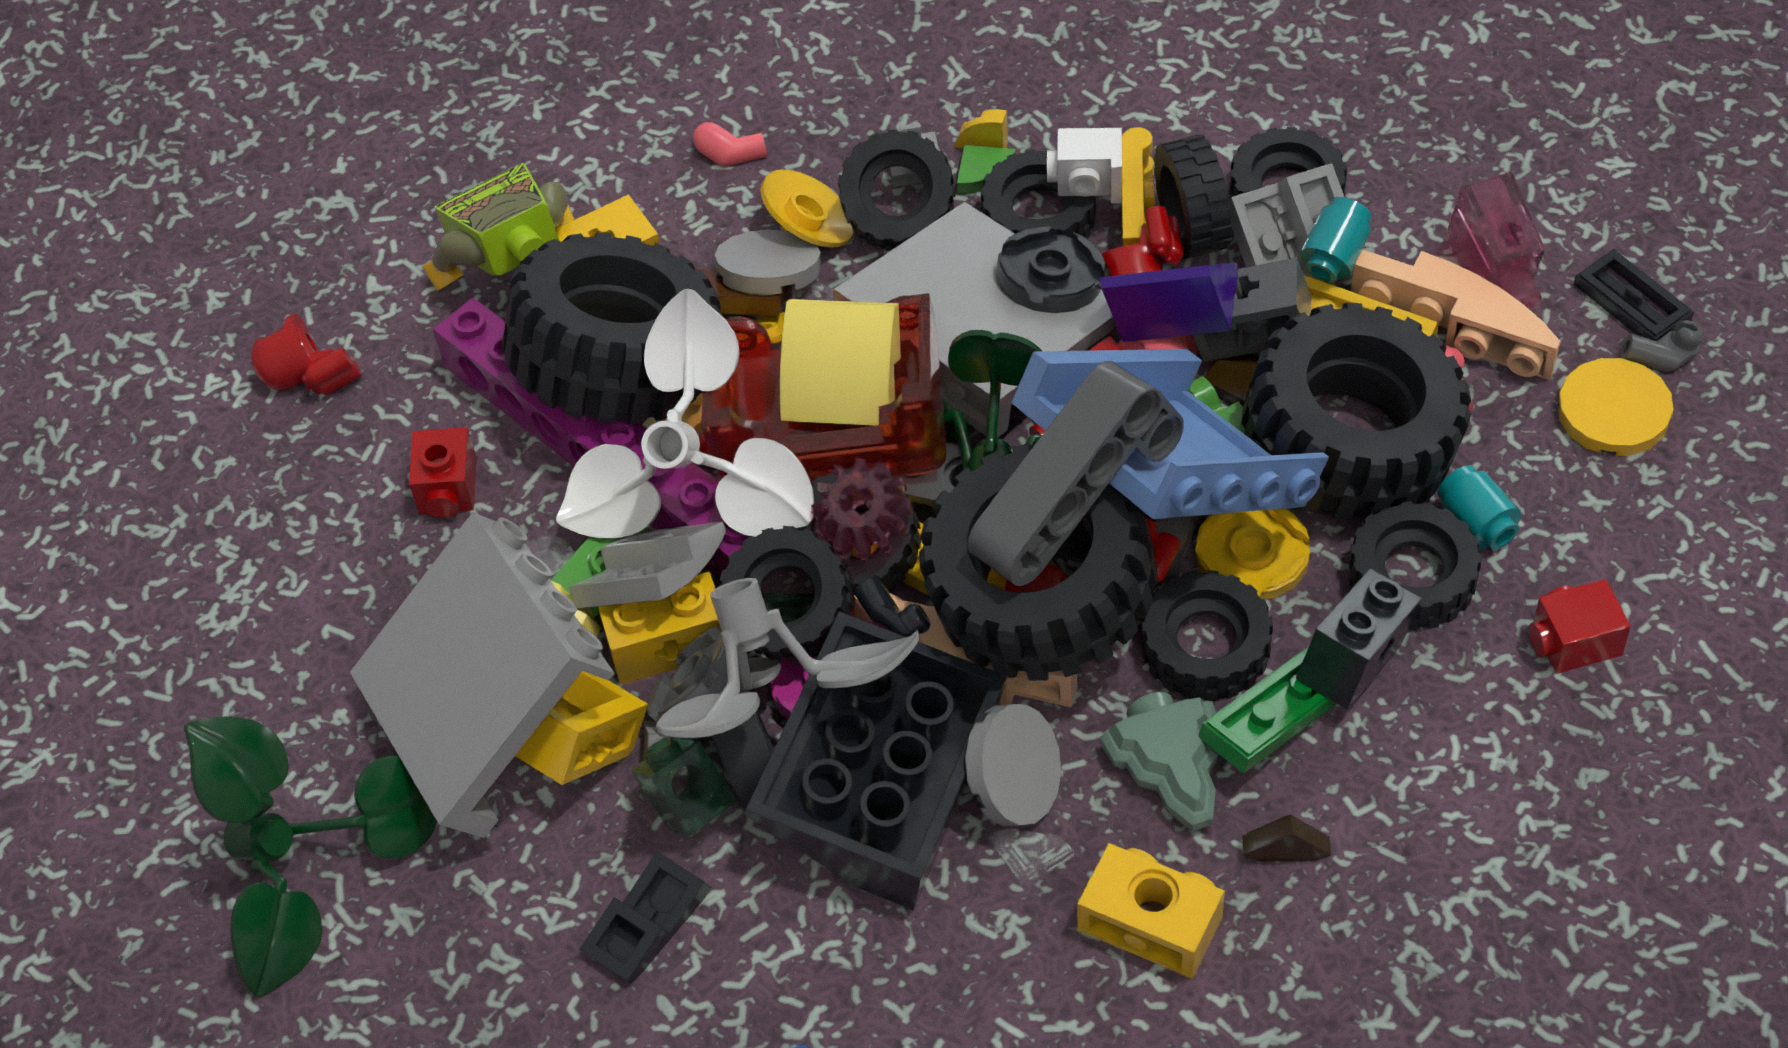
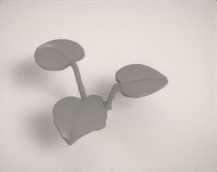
M745 578L726 583L713 590L710 597L722 631L721 636L725 646L728 682L720 693L694 697L669 709L656 724L658 736L679 738L706 737L731 730L748 720L758 709L760 699L756 692L740 694L739 692L764 686L775 679L781 671L779 660H769L765 657H747V651L760 648L769 642L768 631L770 629L775 630L808 674L817 675L818 685L823 688L857 686L876 680L889 673L914 649L920 638L918 630L906 638L849 647L830 653L823 657L822 660H814L807 654L783 623L779 609L767 611L757 579Z

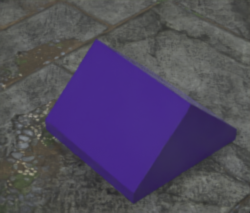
M1237 263L1100 277L1102 292L1123 342L1230 331L1238 278Z

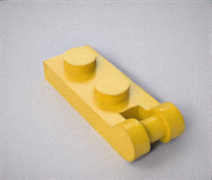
M1141 127L1130 128L1122 135L1123 246L1140 242L1141 228L1145 224L1144 212L1146 209L1155 206L1154 179H1151L1154 176V161L1150 156L1153 151V138L1147 129Z

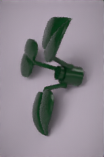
M969 330L961 333L952 341L948 352V365L958 379L969 383L990 382L986 439L980 440L977 443V447L972 449V451L967 435L968 423L963 418L962 412L957 409L948 410V405L943 398L926 392H895L896 420L890 426H872L871 429L885 432L898 431L912 438L944 443L958 440L964 463L963 470L968 468L971 472L982 466L980 459L994 452H997L998 457L1011 454V446L1007 442L997 439L1001 383L1019 386L1033 351L1042 350L1035 343L1021 336L1003 332L993 334L987 330ZM1033 434L1029 436L1025 444H1031L1033 448L1042 435Z
M229 716L200 719L184 725V732L190 751L191 779L197 799L211 817L218 821L228 822L224 830L223 841L229 855L238 861H251V871L263 874L273 883V886L260 882L251 883L246 886L236 899L230 923L232 950L241 981L250 996H263L299 974L317 951L322 939V919L314 900L304 892H286V878L269 865L270 862L281 859L292 845L293 836L364 826L365 844L370 853L382 858H401L417 851L432 835L437 820L400 757L385 756L369 763L357 779L354 798L356 806L361 813L360 815L288 823L278 814L265 813L274 804V800L269 792L278 788L285 781L289 769L287 753L278 736L268 727L250 719Z

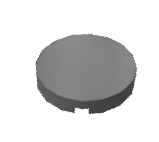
M759 230L745 232L730 237L721 243L714 255L717 277L723 276V284L732 290L748 295L772 296L782 293V286L794 283L795 290L803 289L817 279L821 270V254L818 246L800 239L789 231Z
M1026 704L993 706L985 712L988 715L983 722H976L969 735L965 756L967 782L972 795H980L982 803L986 806V808L980 809L988 819L1002 826L1035 824L1048 814L1058 795L1061 763L1060 751L1052 727L1042 714Z

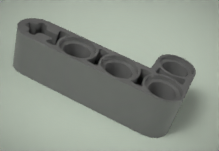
M1105 361L1097 365L1081 383L976 521L968 538L970 553L1017 586L1027 585L1043 571L1133 451H1136L1152 462H1158L1166 458L1176 448L1184 430L1182 416L1159 390L1112 361Z

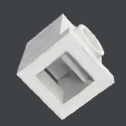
M1122 128L1058 129V149L1047 150V182H1058V196H1111V203H1122Z

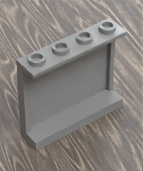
M963 202L834 288L833 301L899 303L901 359L894 364V373L900 377L907 378L910 384L920 391L943 398L948 405V410H960L968 424L986 435L990 382H964L958 379L948 365V352L952 341L958 335L969 330H987L993 334L999 332L1010 333L1030 340L1041 348L1042 351H1085L1101 338L1105 339L1109 336L1118 344L1121 336L1102 290L1092 303L1076 311L1063 313L1034 311L1015 303L999 286L996 279L998 255L1002 251L1003 244L1014 233L971 205ZM1001 383L997 437L1008 430L1011 402L1018 386Z
M472 512L355 664L350 674L439 825L485 838L497 823L498 818L485 799L484 794L581 671L606 680H610L615 673L600 653L603 648L601 642L591 632L583 628L574 614L577 608L574 603L559 592L549 579L552 575L549 567L542 560L534 556L525 544L528 539L525 532L506 518L499 517L497 521Z

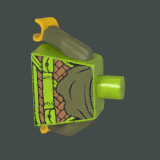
M521 163L434 206L445 234L440 238L432 260L424 264L422 268L438 291L464 275L458 264L477 266L492 276H500L518 267L525 257L534 249L538 250L544 243L553 239L560 242L556 228L575 220L569 207L564 187L553 181L544 183L539 190L528 168L524 163Z

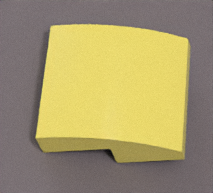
M788 300L784 315L780 362L781 421L890 426L896 420L894 364L901 359L899 303Z

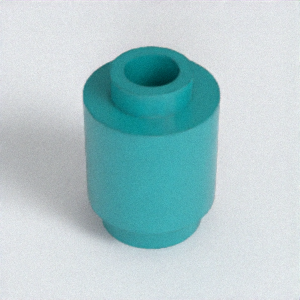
M1335 197L1330 205H1326L1321 209L1300 252L1302 260L1306 263V269L1311 275L1328 282L1335 281L1336 278L1344 279L1350 276L1372 231L1369 224L1372 214L1364 205L1350 198Z
M1466 465L1449 474L1439 486L1437 495L1442 500V510L1446 508L1453 512L1457 519L1460 521L1464 520L1470 526L1471 534L1477 537L1480 544L1479 550L1490 546L1493 550L1500 549L1510 543L1519 531L1518 523L1522 513L1485 471H1477L1472 465Z

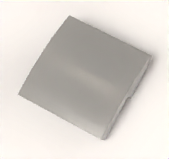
M1332 163L1286 177L1276 184L1229 199L1233 232L1246 267L1298 258L1303 275L1324 281L1314 277L1307 271L1306 263L1302 260L1300 252L1321 209L1326 205H1330L1335 197H1344Z
M723 521L639 532L601 547L606 570L569 586L576 608L660 600L677 592L705 567L716 552L726 533Z

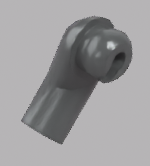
M1685 320L1677 323L1673 331L1668 332L1657 341L1630 333L1623 342L1620 357L1661 372H1673L1698 354L1700 351L1699 344L1704 339V332L1697 323Z

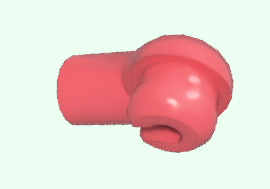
M704 122L694 131L693 143L695 148L717 165L731 166L767 157L762 132L737 138L713 122Z

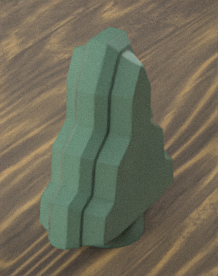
M1166 692L1149 693L1140 697L1128 707L1126 719L1114 724L1109 731L1100 736V744L1113 767L1127 768L1139 787L1157 791L1166 811L1191 831L1210 826L1213 823L1216 789L1209 772L1216 764L1218 754L1204 743L1198 735L1202 723L1216 714L1213 702L1203 701L1201 698H1193L1174 703L1171 695Z

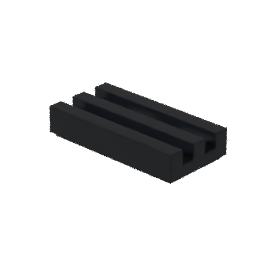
M1612 249L1575 275L1573 285L1638 336L1657 341L1668 332L1673 331L1676 324L1680 321H1692L1694 315L1692 309L1615 249ZM1611 268L1631 285L1625 287L1608 274L1606 270ZM1641 293H1643L1651 301L1657 304L1670 316L1664 318L1656 310L1650 307L1647 303L1643 301L1644 296Z

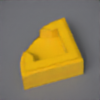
M986 110L982 112L980 117L968 122L965 121L960 128L955 147L964 149V145L1006 148L1008 145L1007 110Z

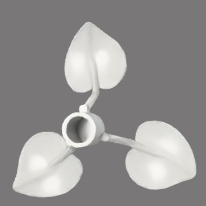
M684 289L666 304L656 318L645 344L644 365L652 385L664 392H674L683 389V395L674 409L667 412V421H659L652 424L643 435L642 452L644 454L643 462L646 464L645 469L642 470L641 461L637 454L627 447L604 444L589 450L576 463L570 475L566 494L556 518L557 523L576 533L596 538H621L639 533L654 521L661 508L660 494L655 486L648 481L655 474L656 467L662 469L682 468L692 462L728 473L722 478L716 488V505L725 523L741 534L755 537L761 534V530L771 527L774 530L783 529V526L799 528L808 526L813 520L814 494L810 479L800 460L787 447L766 438L748 439L737 449L734 463L732 464L724 459L699 451L700 441L697 432L692 426L682 422V415L694 398V388L701 391H715L721 388L734 374L739 361V345L735 332L723 316L694 290Z

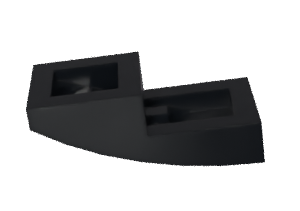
M657 851L625 900L622 902L615 897L612 899L580 947V950L631 984L643 973L692 915L712 887Z

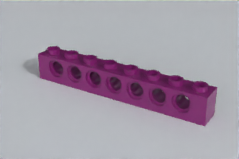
M472 297L433 328L445 368L573 467H575L576 463L585 453L594 447L613 444L627 447L635 452L641 461L642 470L645 469L642 438L647 428L642 424L628 425L627 421H614L613 425L597 423L598 419L583 416L581 420L568 416L563 408L556 406L552 409L541 403L536 392L529 394L519 384L516 376H513L504 359L505 353L502 349L505 321ZM693 462L682 468L662 469L656 467L655 474L648 481L655 486L660 494L661 508L650 526L655 530L723 521L726 533L716 552L704 567L720 580L722 570H726L730 562L728 560L734 550L737 552L744 545L742 542L750 536L735 531L721 518L715 499L716 488L719 482Z

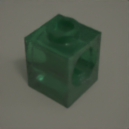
M665 737L651 745L643 754L645 761L631 770L664 824L671 831L688 837L737 802L700 741L689 738ZM686 766L689 772L688 786L681 794L675 795L672 789L673 777L680 768Z

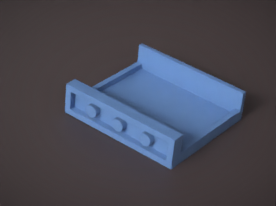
M1188 349L1033 351L1011 402L1046 431L1088 374L1097 365L1105 361L1116 363L1159 390L1183 418L1184 430L1179 443L1166 458L1158 462H1152L1136 451H1133L1109 482V484L1152 519L1305 507L1307 502L1317 492L1320 485V475L1329 459L1323 452L1270 455L1191 394L1188 390L1202 360Z

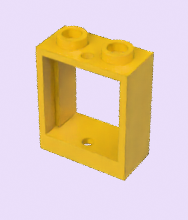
M581 671L515 756L559 784L564 785L627 757L635 747L648 703L609 680Z

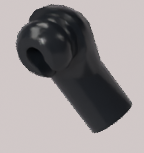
M877 575L872 576L852 590L874 625L905 637L911 636L916 630H918L920 635L930 629L931 621L919 604H910L901 611Z

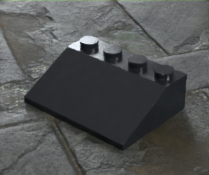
M839 611L816 660H822L826 655L845 648L888 642L906 637ZM920 642L916 644L910 654L896 668L882 677L865 684L842 688H823L818 685L817 675L809 674L745 811L747 817L856 888L911 910H914L968 783L965 756L969 735L976 722L984 721L988 715L985 713L993 706H1000L1007 676Z

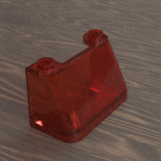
M930 293L899 296L886 302L899 303L901 359L894 364L895 400L890 404L879 406V425L876 426L781 421L780 362L782 343L772 344L764 326L749 318L735 317L725 319L735 332L738 340L739 361L736 371L724 386L715 391H703L701 429L712 456L733 464L737 449L744 441L752 438L774 440L787 447L800 460L807 472L811 485H813L812 481L819 476L823 478L831 474V470L838 468L848 470L852 469V466L864 467L865 470L872 472L875 469L884 473L887 479L926 474L942 467L946 461V430L935 311ZM717 469L722 480L728 473Z

